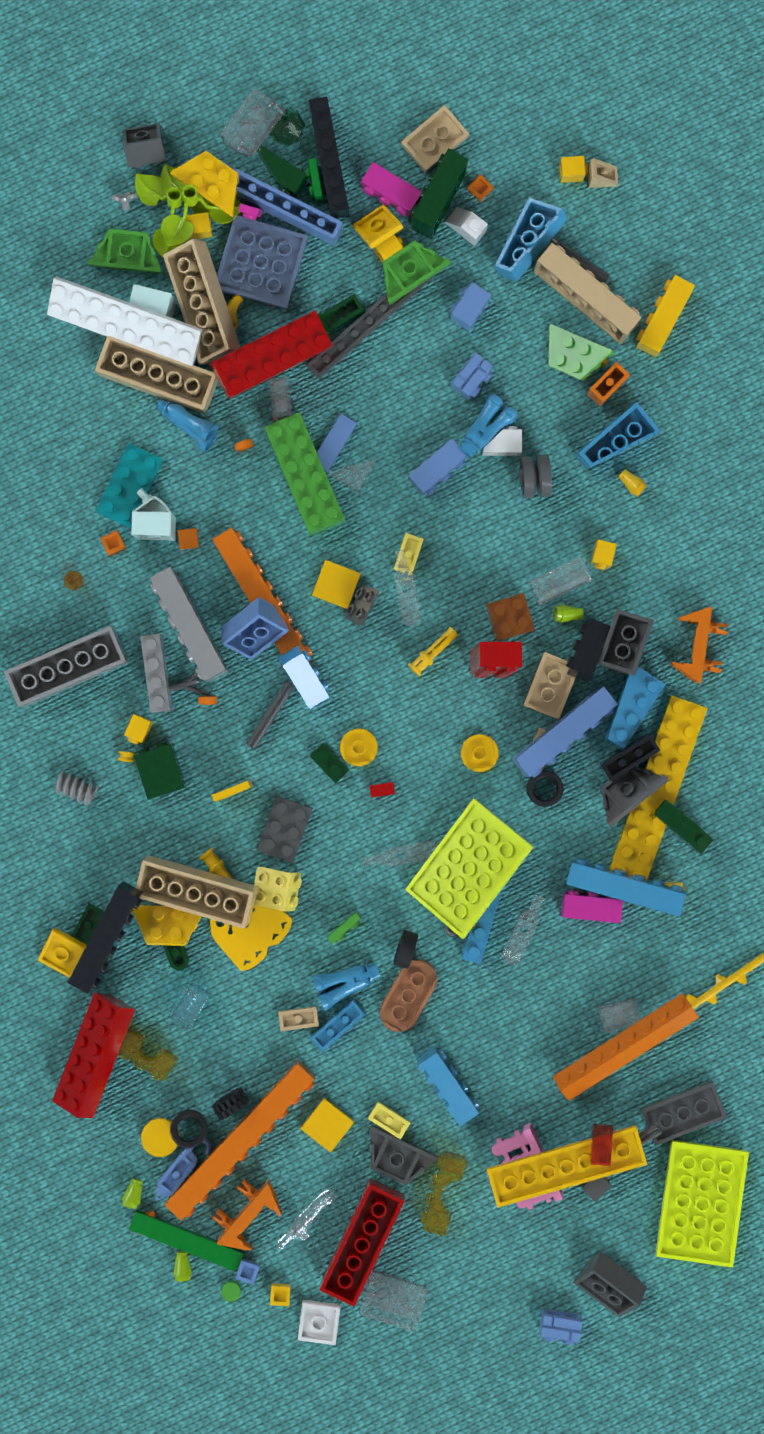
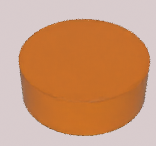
M247 439L234 444V448L237 452L253 447L254 444L252 439Z
M198 696V703L200 705L217 704V696Z

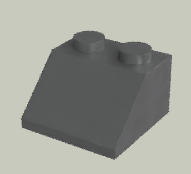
M160 123L122 130L123 148L128 168H140L145 164L152 163L156 165L166 161Z

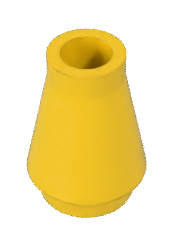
M626 469L618 477L631 495L636 497L647 487V484L644 483L645 480Z

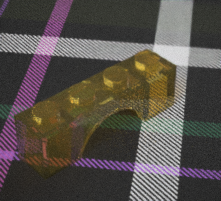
M445 1150L442 1156H438L436 1167H439L438 1172L433 1174L431 1186H433L432 1193L428 1192L425 1202L428 1207L426 1212H422L420 1223H423L424 1231L446 1236L451 1216L450 1212L442 1205L440 1198L442 1191L448 1184L462 1180L467 1162L465 1156Z

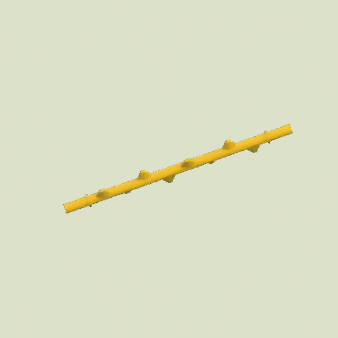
M764 953L746 963L745 966L727 978L717 974L715 976L716 985L696 998L690 994L686 995L693 1009L705 1001L715 1005L717 1003L716 994L735 981L745 985L747 983L746 974L750 971L752 972L754 968L764 962Z

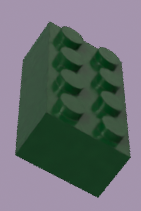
M449 148L445 154H441L437 162V170H433L428 181L430 183L428 188H423L419 197L421 199L419 205L415 204L412 209L410 220L412 222V230L431 240L433 239L467 173L468 158Z

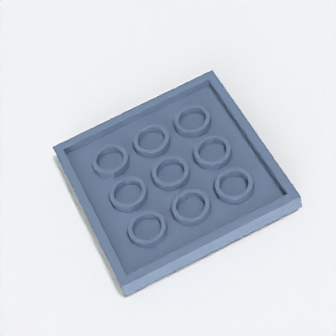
M237 215L233 219L217 273L222 292L239 295L245 299L287 310L308 241V235Z

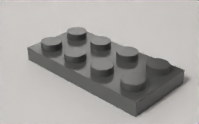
M712 1080L640 1108L647 1127L658 1124L662 1130L661 1135L652 1139L655 1146L727 1118Z

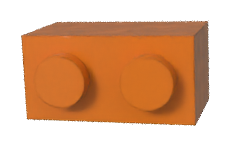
M616 361L589 389L587 395L601 407L626 382L630 374Z

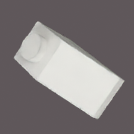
M456 207L445 221L449 227L473 246L486 233L488 226L486 222L473 212Z
M508 426L506 429H503L483 448L482 456H520L522 453V429H517L515 426Z

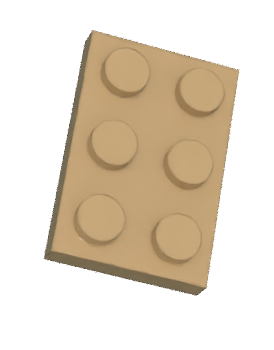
M444 105L401 141V145L421 169L427 173L437 164L442 153L445 154L448 148L454 150L469 137V133Z
M546 652L543 653L523 706L559 720L575 677L567 674L566 660Z

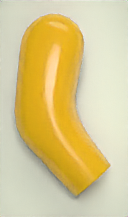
M235 295L226 304L235 330L239 326L237 309L243 302L239 295Z

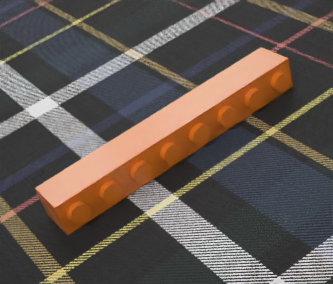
M230 528L213 538V542L250 603L258 597L271 603L288 626L289 631L274 642L281 655L296 646H299L301 651L306 650L309 657L313 655L308 645L303 646L300 640L303 637L299 630L292 628L290 623L293 620L288 612L284 614L280 608L283 604L279 597H274L271 593L273 587L269 580L264 581L262 578L263 570L258 563L254 565L251 560L253 554L249 547L244 548L241 541L244 539L238 530L235 532L233 528Z
M681 993L552 1077L561 1093L570 1101L692 1023L699 1016L685 995Z

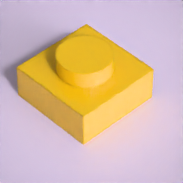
M272 1283L270 1305L289 1306L291 1284Z

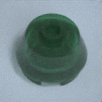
M290 106L278 117L274 125L275 127L272 126L268 134L273 138V141L289 147L293 142L297 143L300 140L306 124L298 110H294Z

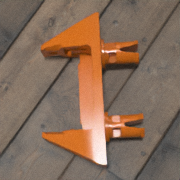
M712 607L677 618V621L697 624L691 657L692 664L672 661L670 665L696 684L701 683L704 671L717 673L722 671V669L713 667V665H723L722 661L708 660L705 657L708 634L715 633L726 636L728 632L719 629L728 627V623L711 621Z
M243 1179V1185L239 1184L237 1189L249 1198V1202L235 1219H231L221 1208L217 1210V1214H213L212 1219L224 1228L223 1233L218 1237V1245L251 1251L253 1245L241 1233L259 1214L262 1207L265 1205L276 1212L278 1216H281L282 1210L270 1179L258 1190L246 1179Z

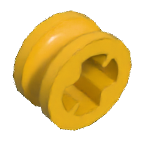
M118 751L120 757L117 758V761L135 762L133 756L136 753Z

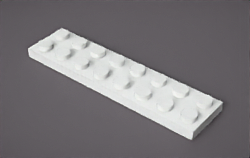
M57 276L53 278L47 315L104 336L114 337L190 366L194 365L202 334L201 328Z

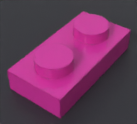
M240 204L238 210L243 213L242 217L256 220L257 217L262 218L263 210Z

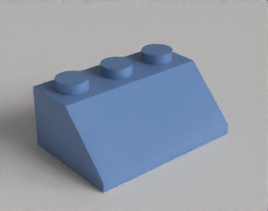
M258 597L222 626V644L252 660L285 635L289 628L275 606Z

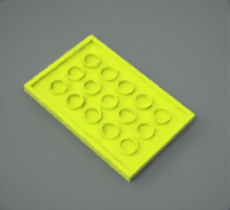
M473 798L405 890L461 939H464L534 846L477 799Z
M671 1140L655 1252L656 1257L733 1268L749 1156L747 1150Z

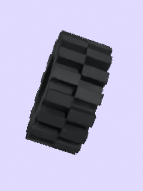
M239 1087L217 1100L212 1105V1108L219 1120H223L247 1105L249 1099L242 1087Z

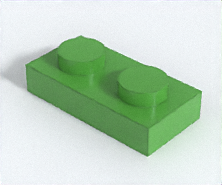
M355 911L331 932L327 939L332 944L335 941L339 943L346 937L345 932L348 929L354 930L361 923L359 921L361 915Z

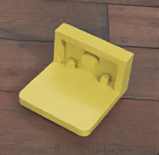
M258 867L254 886H258L254 905L284 912L295 911L298 905V890L302 883L301 873Z

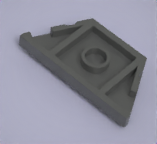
M635 766L602 786L600 789L604 799L603 805L608 825L612 827L669 781L667 776L664 774L658 775L651 770L640 769L638 766Z
M370 1126L372 1170L407 1185L414 1177L420 1175L429 1165L438 1160L437 1155L403 1139H399L378 1127Z

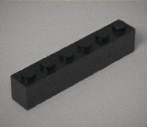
M326 96L308 100L330 216L335 219L350 217L328 98Z
M124 881L118 885L68 981L69 984L87 994L92 988H97L101 981L98 978L101 973L104 974L108 968V958L114 956L117 951V947H115L117 941L121 942L126 933L124 931L125 926L131 924L134 915H132L134 909L138 910L143 901L140 898L143 894L141 890Z

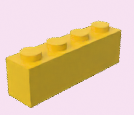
M677 275L672 280H667L663 288L666 291L663 297H658L654 304L656 307L654 314L650 312L645 321L648 324L645 331L641 329L636 338L639 341L636 346L637 348L654 357L658 356L695 287L694 284Z

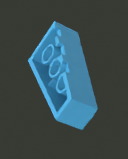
M530 197L528 198L495 264L500 276L516 282L568 220L562 208Z
M636 402L630 405L574 455L585 469H589L661 431Z
M638 667L635 676L627 674L605 739L618 748L625 749L666 684Z
M435 1045L416 1058L418 1068L421 1071L424 1070L423 1072L430 1085L434 1084L437 1095L442 1101L446 1102L445 1106L459 1126H462L479 1114L478 1107L480 1105L474 1096L470 1098L467 1093L469 1090L463 1080L461 1082L456 1077L458 1072L452 1064L448 1065L445 1060L447 1056L442 1048L438 1050Z

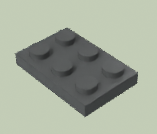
M276 796L257 851L294 863L313 808Z

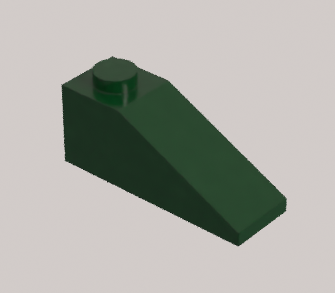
M258 143L256 146L257 153L279 190L297 198L308 181L307 174Z
M666 799L653 813L690 848L700 854L713 841L705 831Z

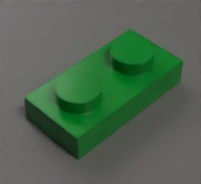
M316 158L308 159L309 166L306 167L307 179L311 178L312 185L309 186L310 197L315 198V204L322 203L323 199Z

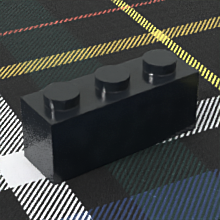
M589 618L586 623H582L579 633L582 635L580 640L576 639L572 648L575 653L573 657H569L566 664L568 675L587 683L589 682L595 671L611 626Z
M648 732L626 746L625 749H621L600 762V765L610 781H613L661 750Z

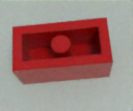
M393 782L370 785L371 798L395 794Z

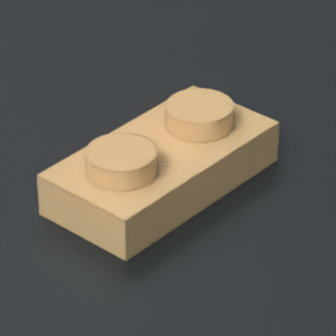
M317 1006L278 1011L281 1031L319 1026Z

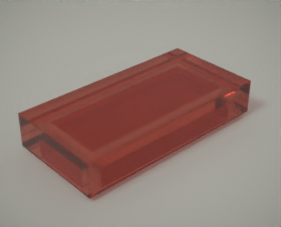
M593 1124L591 1165L611 1166L613 1125Z

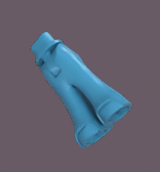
M491 393L479 417L463 438V443L459 450L469 458L474 453L477 454L501 430L519 418L516 411L506 406L489 427H486L488 422L504 405L500 397Z
M163 399L158 401L157 409L162 412L163 417H167L169 422L187 432L195 440L200 450L203 452L210 450L217 439V425L190 414L180 404H175L171 401L166 402Z
M376 963L368 966L367 964L354 966L335 973L314 975L312 979L317 992L346 982L339 987L318 994L324 1011H326L342 998L365 988L370 983H373L374 979L381 976Z

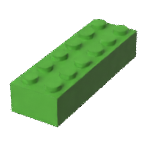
M300 412L265 426V431L309 535L312 536L345 522L343 513Z

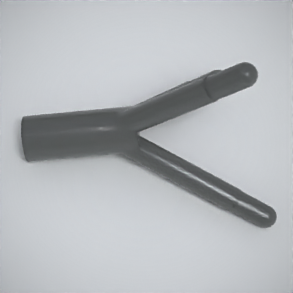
M194 673L186 681L169 684L170 692L188 689L206 696L210 695L209 692L191 686L200 682L199 680L192 681L198 676L197 673Z

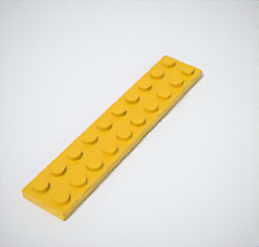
M672 695L670 696L654 740L661 751L649 757L644 768L658 775H666L669 781L629 812L609 867L610 870L622 869L628 875L640 874L645 876L646 880L648 879L666 825L653 813L665 799L674 805L708 708Z

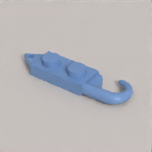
M205 1137L202 1142L207 1146L205 1154L209 1155L212 1146L209 1139ZM195 1147L184 1148L156 1183V1201L169 1195L172 1197L196 1166L197 1157L192 1152Z

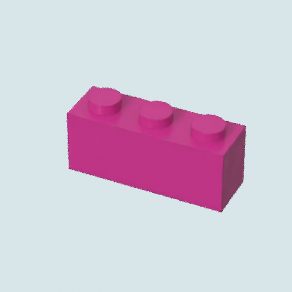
M374 162L361 181V188L365 194L377 197L385 206L390 205L395 208V211L401 216L406 215L410 218L415 204L418 205L421 200L419 197L422 191Z
M568 890V893H563L561 916L563 918L621 923L623 900L609 896L602 897L594 892H587V895L580 894V891Z

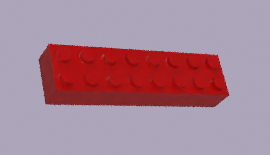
M479 642L470 652V674H475V678H486L491 674H494V678H506L522 667V642Z

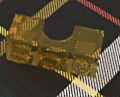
M130 1027L126 1032L118 1056L124 1060H131L136 1068L142 1071L145 1069L150 1072V1076L155 1080L165 1081L177 1062L178 1057L164 1048L155 1057L146 1056L142 1051V1044L146 1037Z

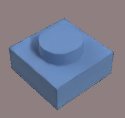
M242 1258L235 1279L254 1285L260 1264Z

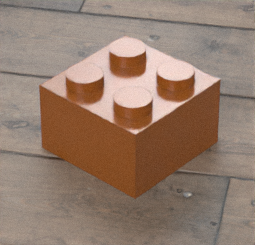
M524 593L486 604L496 642L535 630Z

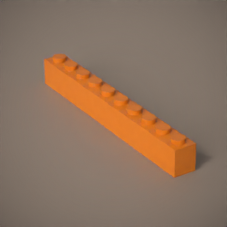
M298 1060L186 1178L172 1197L169 1196L164 1205L180 1221L185 1216L189 1218L196 1210L194 1207L198 1203L202 1204L209 1195L207 1193L211 1189L215 1190L222 1183L220 1179L225 1174L229 1176L235 1169L234 1164L238 1160L242 1162L249 1154L247 1151L251 1146L255 1148L262 1140L260 1137L265 1132L268 1134L275 1127L274 1122L278 1118L281 1120L288 1113L287 1108L291 1104L295 1106L302 1098L300 1095L304 1090L308 1092L314 1086L315 1075Z

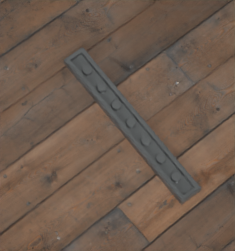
M432 277L391 305L388 304L387 293L384 294L331 342L333 345L331 348L317 354L306 366L320 380L431 281Z

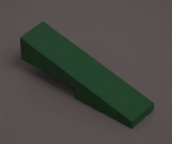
M354 293L323 314L319 313L318 316L326 333L329 334L361 316L366 310L359 297Z

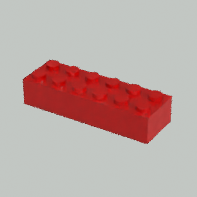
M316 310L213 361L210 366L229 400L331 348L333 345Z
M94 992L52 1100L76 1118L94 1117L135 1012L134 1008L110 994Z
M372 1178L369 1179L322 1277L320 1291L355 1307L405 1202V1194Z

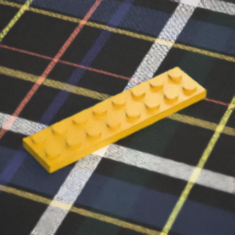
M634 1125L486 1168L497 1208L645 1166L647 1162L637 1127Z

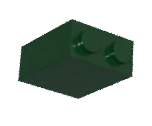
M167 741L157 744L156 749L149 750V747L138 750L139 754L134 755L147 800L187 788L174 745H168Z

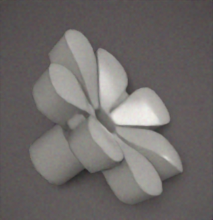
M128 191L125 192V195L114 194L111 197L112 200L122 203L123 210H130L129 202L137 198V193Z

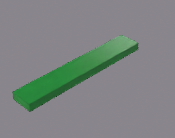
M136 1210L129 1228L131 1231L237 1272L244 1254L241 1250L218 1245L216 1240L160 1218L152 1217L139 1210Z

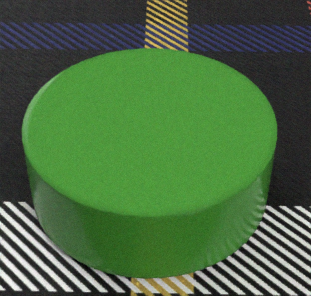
M234 1280L225 1282L221 1291L222 1297L228 1302L236 1301L241 1294L240 1284Z

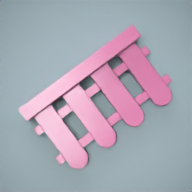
M531 1123L524 1125L523 1132L521 1133L519 1130L514 1131L515 1135L504 1140L501 1137L497 1138V1143L492 1147L494 1155L504 1156L505 1160L501 1164L544 1152ZM527 1144H529L531 1150H528ZM521 1147L523 1153L510 1157L508 1152ZM561 1189L516 1202L519 1208L528 1207L531 1210L533 1209V1204L546 1200L547 1203L551 1202V1197H554L556 1202L562 1200L564 1192Z

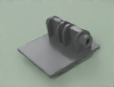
M361 585L355 593L353 603L346 611L345 619L352 621L358 626L363 625L380 590Z

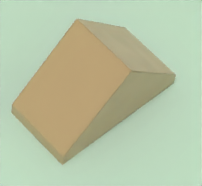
M595 158L590 160L588 166V188L618 186L617 166Z

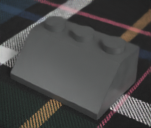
M617 609L598 664L601 667L635 676L654 620Z
M602 1252L590 1258L573 1282L619 1318L640 1306L647 1286L638 1278L631 1275L624 1267L618 1265Z

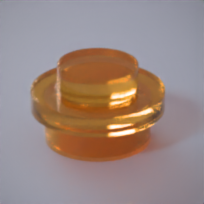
M70 571L64 577V584L70 590H77L83 585V577L77 571Z

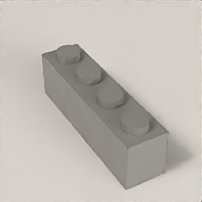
M163 635L140 636L150 712L173 711Z

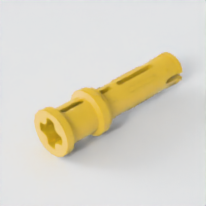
M449 627L425 652H420V656L413 663H409L408 667L420 677L421 672L428 665L431 666L433 664V659L459 636L452 627Z
M210 848L199 857L209 867L210 873L234 879L223 866L224 861L220 860L213 852V848Z

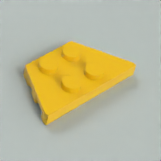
M207 151L171 171L170 174L185 185H194L199 195L233 218L237 195L236 188L239 180V174Z
M140 905L138 910L134 909L133 911L147 945L186 946L191 934L196 930L198 922L202 918V916L167 906Z

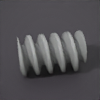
M62 770L55 785L56 793L60 794L63 791L64 797L70 794L71 800L77 797L78 803L84 800V805L88 806L95 798L99 785L93 788V782L85 785L86 779L78 782L79 776L71 779L72 773L64 776L65 770Z

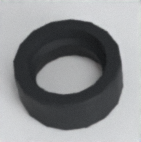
M546 770L534 778L531 776L526 786L529 799L534 804L542 807H549L558 803L564 791L563 782L560 777ZM540 778H550L556 785L555 795L548 800L539 799L534 793V784Z
M403 930L396 950L394 965L406 969L409 968L418 940L417 933Z
M195 1110L180 1112L170 1125L172 1140L182 1148L198 1146L207 1135L208 1125L206 1119ZM187 1117L196 1119L200 1125L198 1137L191 1141L183 1140L177 1131L179 1122Z

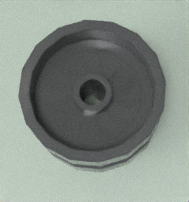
M548 454L538 455L535 466L531 456L520 457L519 480L523 499L533 498L536 493V487L541 498L551 496L552 476Z

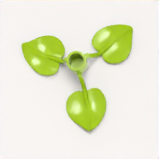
M167 164L164 165L160 177L162 193L165 195L169 188L177 187L182 192L184 202L182 218L173 214L167 216L162 221L161 233L166 245L179 246L190 240L194 232V226L190 221H186L187 210L189 206H195L198 201L207 209H210V218L216 223H229L238 215L240 201L235 200L234 216L232 218L209 202L210 205H208L202 199V196L198 195L197 188L194 185H185L173 177L170 173L176 168Z
M136 174L135 189L142 203L148 206H155L159 200L164 201L167 198V204L171 207V215L175 213L176 208L182 205L183 197L179 188L171 187L164 195L161 191L159 176ZM202 197V199H203L208 205H210V204H209V201H207L205 198ZM200 201L191 207L195 214L205 212L209 214L210 211ZM161 228L153 234V246L162 258H164V254L179 247L165 244Z

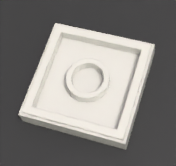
M303 1299L298 1340L336 1345L341 1304Z

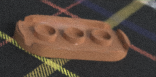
M414 959L411 960L408 969L401 968L380 1007L382 1022L389 1030L402 1032L412 1028L437 984L436 971L430 963L425 960Z

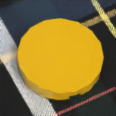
M357 728L350 730L343 736L340 742L342 757L353 766L361 767L367 765L374 760L377 754L378 744L376 738L365 729Z
M476 734L469 737L461 747L463 764L475 772L490 770L496 764L499 757V749L496 742L484 734Z
M158 1117L150 1120L145 1125L141 1133V1142L148 1154L155 1157H165L176 1149L177 1145L172 1140L170 1134L171 1120Z

